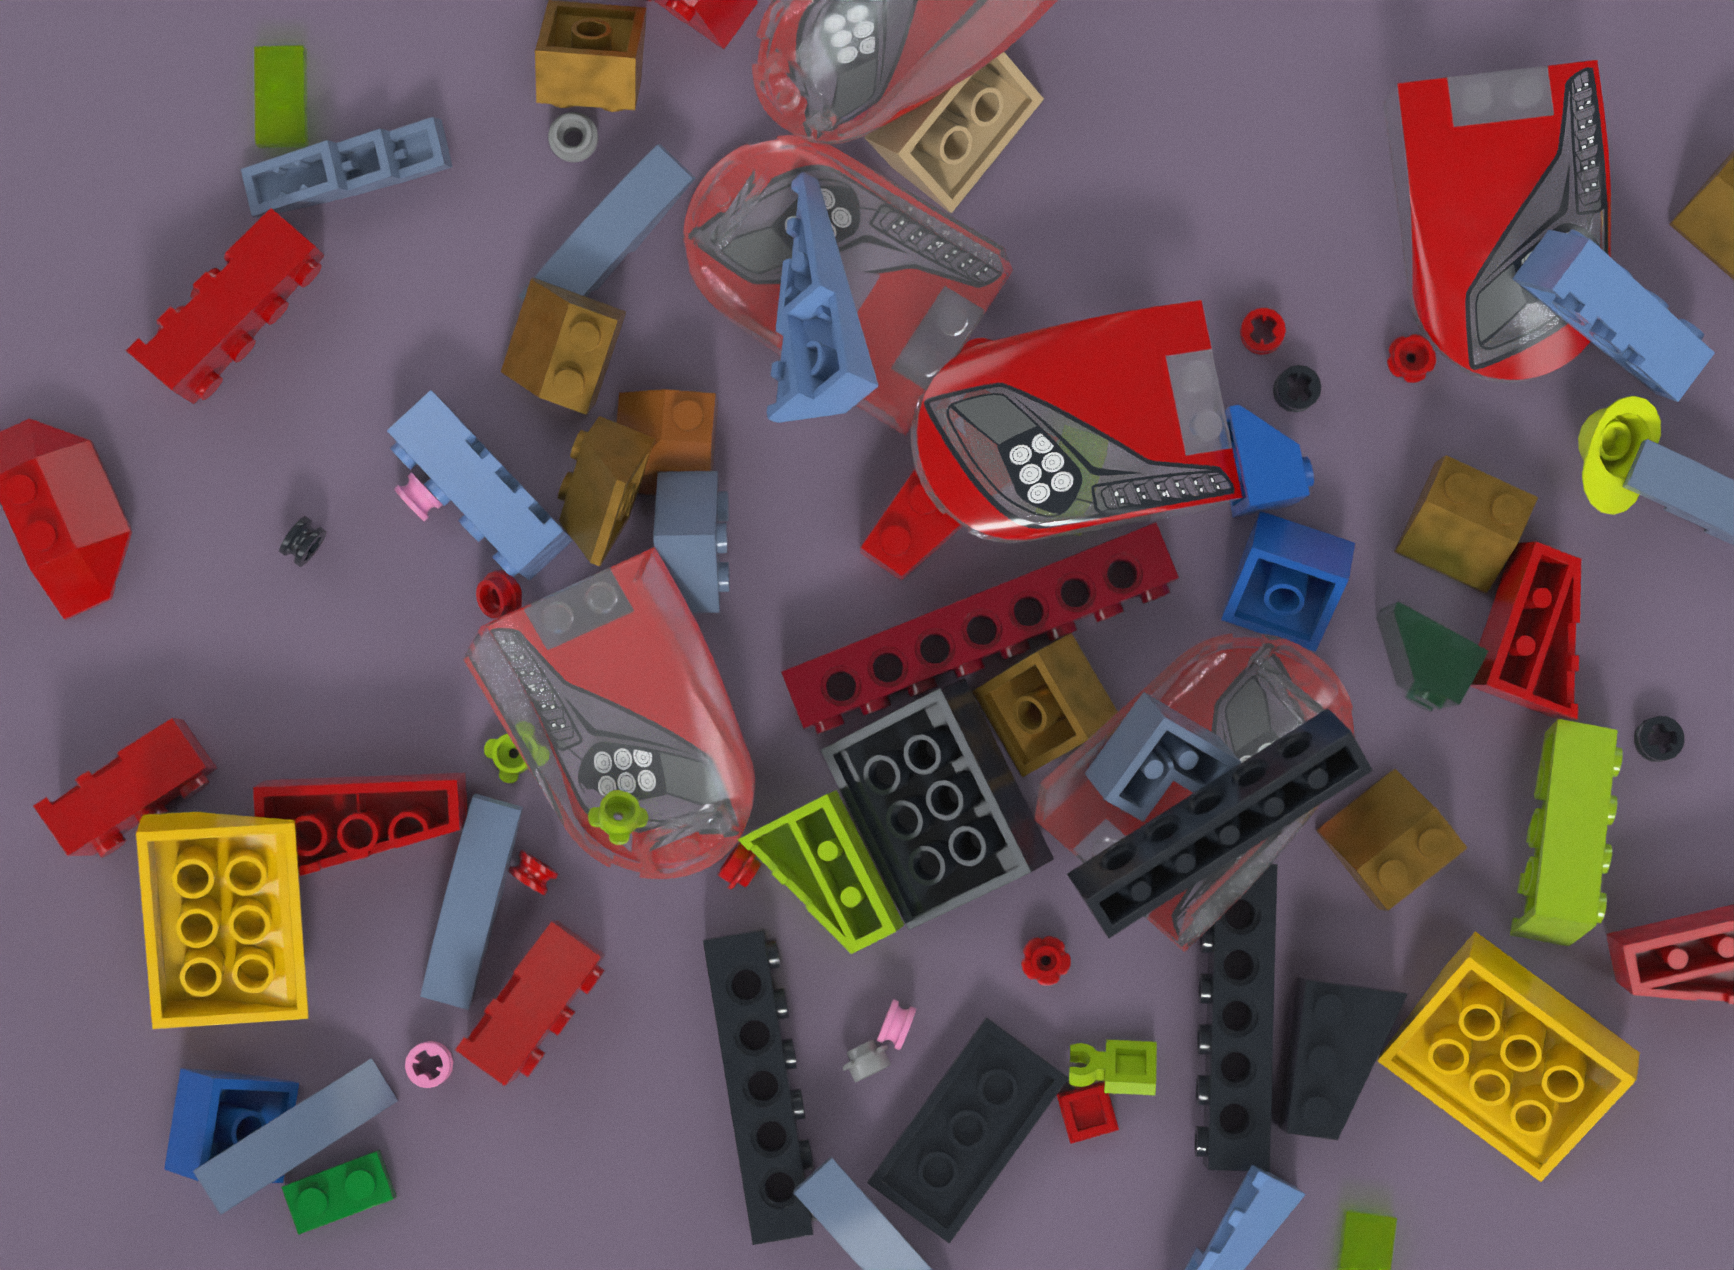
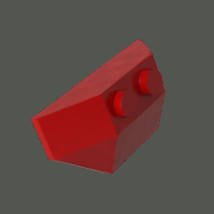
M30 418L0 431V503L30 571L65 620L112 600L116 588L115 583L122 568L133 531L93 441Z

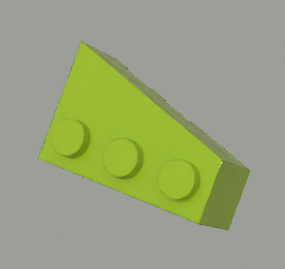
M837 790L737 839L773 872L772 875L782 885L785 884L807 906L806 909L850 954L897 932L904 926Z

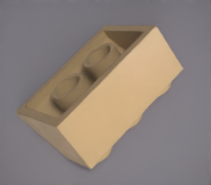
M1003 52L970 77L922 106L871 132L864 138L893 169L945 210L952 213L1044 98L1007 54Z

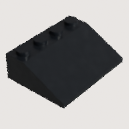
M965 678L939 688L820 750L908 930L1021 878L1054 860Z

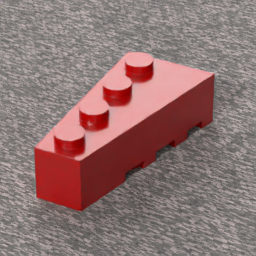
M270 208L225 252L224 260L228 264L222 270L215 267L208 272L206 271L193 284V290L190 294L191 301L185 306L181 305L176 309L170 306L156 320V323L160 326L157 334L147 344L138 338L125 351L170 390L187 401L195 404L199 398L206 400L221 385L223 378L220 375L232 361L240 362L250 353L256 343L253 337L265 323L272 325L285 313L289 306L286 300L298 286L306 287L316 278L322 268L319 262L325 255L277 212Z
M986 389L966 394L964 399L982 394H990V392ZM954 412L950 419L967 450L990 481L1003 492L1013 483L998 451V446ZM948 421L943 430L977 480L996 498L999 493L973 464ZM1044 430L1057 443L1058 438ZM921 461L860 547L862 555L900 581L907 577L965 525L964 522L959 520L944 506L934 493L926 478Z
M466 773L265 780L253 787L254 817L295 820L299 876L459 831L464 827L468 814Z

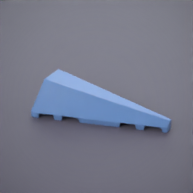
M804 172L800 173L791 184V189L798 194L796 218L793 217L787 221L786 233L792 236L794 240L792 258L783 261L776 331L783 336L781 360L773 362L771 368V377L778 381L776 403L767 406V419L776 423L844 414L879 386L819 181Z
M1251 1165L1205 1252L1196 1247L1185 1270H1244L1306 1194L1278 1176Z

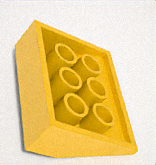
M203 812L142 815L136 831L152 1029L308 1019L309 1009L295 820Z
M1475 931L1444 966L1378 1056L1377 1061L1534 1178L1542 1182L1637 1080L1640 1052Z

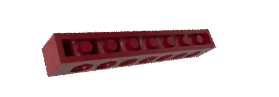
M1157 522L784 670L781 673L804 730L814 726L818 735L845 724L842 717L845 713L861 708L863 716H866L892 705L888 696L905 689L908 690L910 697L936 688L938 684L935 677L954 670L957 679L985 668L982 659L995 653L1001 652L1003 660L1024 653L1031 649L1028 640L1047 633L1049 640L1053 641L1078 631L1075 624L1078 620L1094 615L1098 623L1125 612L1121 603L1140 596L1143 604L1164 597L1171 593L1168 584L1175 582L1179 576ZM1122 562L1132 569L1134 581L1129 588H1116L1109 582L1107 571L1111 564ZM1068 581L1082 583L1088 593L1086 604L1076 608L1065 604L1060 594L1062 585ZM1023 599L1035 601L1040 606L1042 612L1040 622L1033 626L1020 624L1014 616V606L1018 601ZM975 618L988 619L995 628L994 640L986 645L975 644L967 635L968 623ZM930 636H938L944 639L949 647L948 657L943 662L937 664L927 662L920 653V645L923 640ZM893 655L900 660L903 672L896 681L883 682L875 676L873 665L880 656ZM845 673L854 679L856 691L850 699L836 701L828 695L827 683L835 674Z

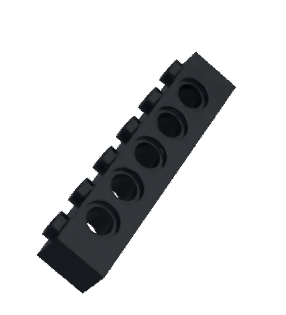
M1327 708L1068 872L1067 875L1109 939L1373 770L1352 731Z
M1232 862L1227 863L1224 867H1228ZM1240 863L1245 871L1249 873L1252 863ZM1234 864L1230 866L1234 872L1238 869ZM1271 864L1239 898L1244 900L1250 909V917L1245 925L1233 928L1227 923L1224 913L1200 937L1201 953H1208V973H1200L1198 995L1199 1003L1207 1004L1206 1024L1198 1025L1197 1051L1198 1054L1206 1055L1205 1075H1197L1196 1104L1204 1106V1126L1195 1127L1194 1150L1196 1157H1203V1165L1208 1170L1249 1171L1251 1165H1254L1265 1172H1270L1278 864ZM1230 868L1223 869L1222 873L1235 889L1238 883L1237 877ZM1219 871L1210 882L1215 881L1221 875V872ZM1213 873L1202 879L1201 887ZM1221 878L1217 881L1221 886L1224 884ZM1216 882L1211 883L1209 887L1221 903L1225 896L1224 892ZM1208 886L1201 891V895L1209 889ZM1208 892L1201 896L1202 902H1208L1212 898ZM1210 906V910H1209V915H1210L1211 912H1212L1211 906ZM1233 950H1242L1249 960L1246 973L1238 978H1230L1225 973L1223 967L1225 957ZM1241 1001L1247 1008L1245 1023L1235 1029L1227 1028L1222 1020L1223 1009L1230 1002ZM1232 1052L1242 1053L1246 1060L1244 1073L1236 1079H1226L1221 1072L1223 1058ZM1232 1103L1242 1105L1245 1112L1242 1125L1234 1130L1223 1129L1219 1121L1222 1109Z
M765 929L706 938L703 940L752 1244L757 1245L813 1235V1221L818 1220L794 1193L785 1198L774 1197L766 1187V1180L770 1175L776 1172H783L792 1177L796 1188L806 1179L805 1171L814 1169L809 1139H799L797 1120L805 1119L801 1088L791 1090L788 1072L790 1069L797 1068L793 1039L783 1040L780 1019L789 1018L784 988H774L772 969L781 968L776 938L766 939ZM741 970H752L759 975L762 987L758 995L745 998L736 993L733 987V979L735 974ZM751 1020H759L765 1023L770 1031L768 1043L759 1048L748 1046L741 1036L742 1026ZM758 1071L771 1072L778 1081L777 1092L767 1098L758 1097L750 1088V1077ZM769 1121L781 1124L787 1134L786 1141L776 1148H769L763 1145L758 1138L759 1127Z

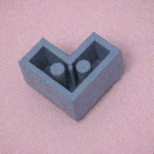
M718 471L658 472L653 533L654 547L678 586L691 613H719L720 592L730 591L729 562H720L719 553H728L727 523H720V521H729V492L719 491Z
M1143 692L1087 769L1085 775L1104 800L1144 822L1173 781L1194 793L1239 765L1241 761L1218 735Z

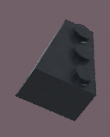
M1297 978L1279 1121L1280 1129L1287 1134L1331 1140L1339 1139L1408 995L1407 993L1338 982Z

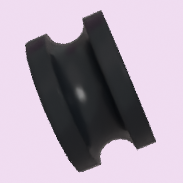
M1291 366L1283 371L1275 380L1273 386L1274 400L1279 407L1288 412L1297 413L1305 411L1316 403L1321 394L1320 378L1314 370L1307 366ZM1288 377H1293L1294 382L1301 377L1308 383L1304 389L1305 394L1308 396L1306 401H1302L1301 396H1298L1295 400L1289 398L1286 394L1291 388L1286 381Z
M306 516L297 521L290 529L279 548V552L284 556L292 554L295 557L294 563L300 567L313 557L327 533L322 527L312 528V520Z
M1656 716L1644 720L1637 727L1634 734V745L1637 752L1644 759L1651 762H1662L1675 758L1681 752L1684 746L1685 735L1682 727L1676 720L1668 716ZM1654 725H1659L1661 733L1670 734L1671 743L1663 745L1666 749L1664 753H1660L1658 745H1649L1648 735L1655 733L1652 729Z

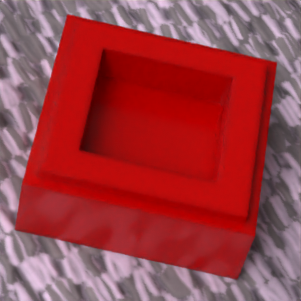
M1097 1081L1088 1086L1059 1092L1056 1095L1070 1144L1119 1130L1109 1093H1104L1105 1081Z

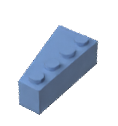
M1571 229L1568 234L1548 230L1512 278L1656 395L1679 402L1715 354L1702 341L1705 334L1685 319L1676 318L1667 309L1669 305L1662 298L1642 287L1629 271L1616 263L1591 239L1576 230Z
M432 390L387 430L396 440V443L390 447L394 454L410 470L417 464L430 477L424 484L427 489L444 506L452 501L464 515L458 520L460 524L478 542L484 537L487 538L498 550L492 556L493 559L513 578L519 573L530 581L573 541Z

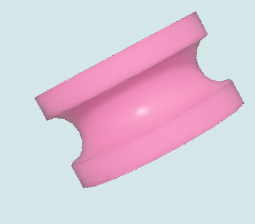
M411 472L407 476L409 479L407 485H397L394 491L425 522L429 518L428 511L431 508L439 509L443 504Z
M893 999L876 1041L883 1043L885 1040H890L894 1043V1048L900 1050L917 1008L910 1006L908 1009H902L899 1006V1001Z
M427 1041L418 1044L410 1050L406 1057L405 1070L407 1076L412 1083L419 1087L432 1088L447 1080L453 1071L454 1061L452 1053L445 1045L437 1041ZM426 1050L430 1057L440 1056L443 1065L436 1068V1070L441 1072L436 1078H433L429 1072L419 1073L416 1063L423 1061V1059L418 1057L422 1051Z

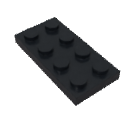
M985 1017L870 1176L867 1184L950 1244L1066 1083L1068 1076Z

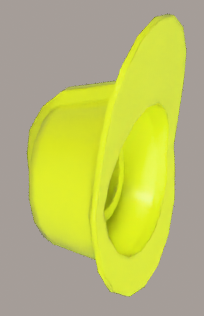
M1636 396L1620 398L1609 407L1599 409L1588 416L1581 426L1578 436V450L1584 461L1582 471L1583 488L1590 504L1602 513L1615 515L1624 512L1639 497V494L1623 488V484L1642 441L1649 439L1658 444L1661 437L1660 417L1656 408L1647 399Z

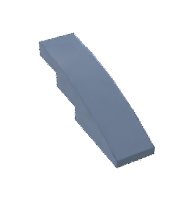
M430 117L391 131L380 128L338 143L326 140L242 168L241 173L251 215L258 218L262 217L270 208L277 213L306 208L410 181L452 168L453 165L442 120Z
M657 144L589 214L534 278L587 297L590 292L601 287L628 253L637 250L696 177L661 144ZM529 284L519 295L523 301Z
M1649 439L1642 441L1623 488L1664 505L1663 510L1705 528V533L1734 545V480Z
M478 794L473 795L445 893L420 997L467 1010L472 1005L483 957L488 950L497 907L503 897L523 811L522 806Z
M371 1058L212 1158L193 1172L220 1215H222L398 1102V1099Z
M831 1156L793 1190V1193L862 1270H933Z

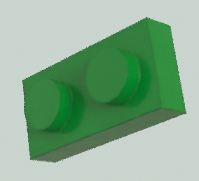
M380 1149L281 1187L298 1235L391 1201L397 1197Z

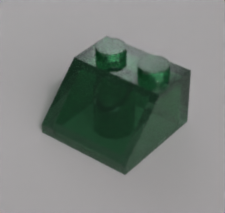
M1395 602L1381 608L1376 619L1396 685L1408 691L1405 699L1429 712H1432L1434 708L1442 710L1443 708L1460 705L1489 651L1400 602Z

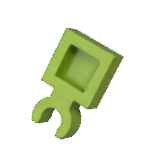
M1106 1039L1105 1051H1097L1092 1046L1084 1043L1070 1045V1062H1081L1087 1066L1081 1068L1070 1067L1069 1084L1084 1087L1091 1085L1096 1080L1105 1081L1104 1093L1155 1096L1157 1042Z

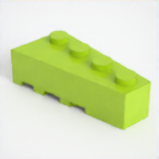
M1557 719L1545 732L1534 798L1543 801L1542 809L1536 808L1534 810L1531 822L1529 823L1526 843H1528L1530 848H1535L1534 856L1528 859L1524 873H1520L1517 893L1527 897L1523 916L1512 919L1510 936L1570 946L1597 926V923L1603 921L1607 896L1606 893L1600 892L1602 874L1608 872L1612 859V845L1606 843L1607 825L1613 824L1617 811V796L1611 795L1613 777L1618 776L1623 758L1622 748L1616 747L1618 730Z

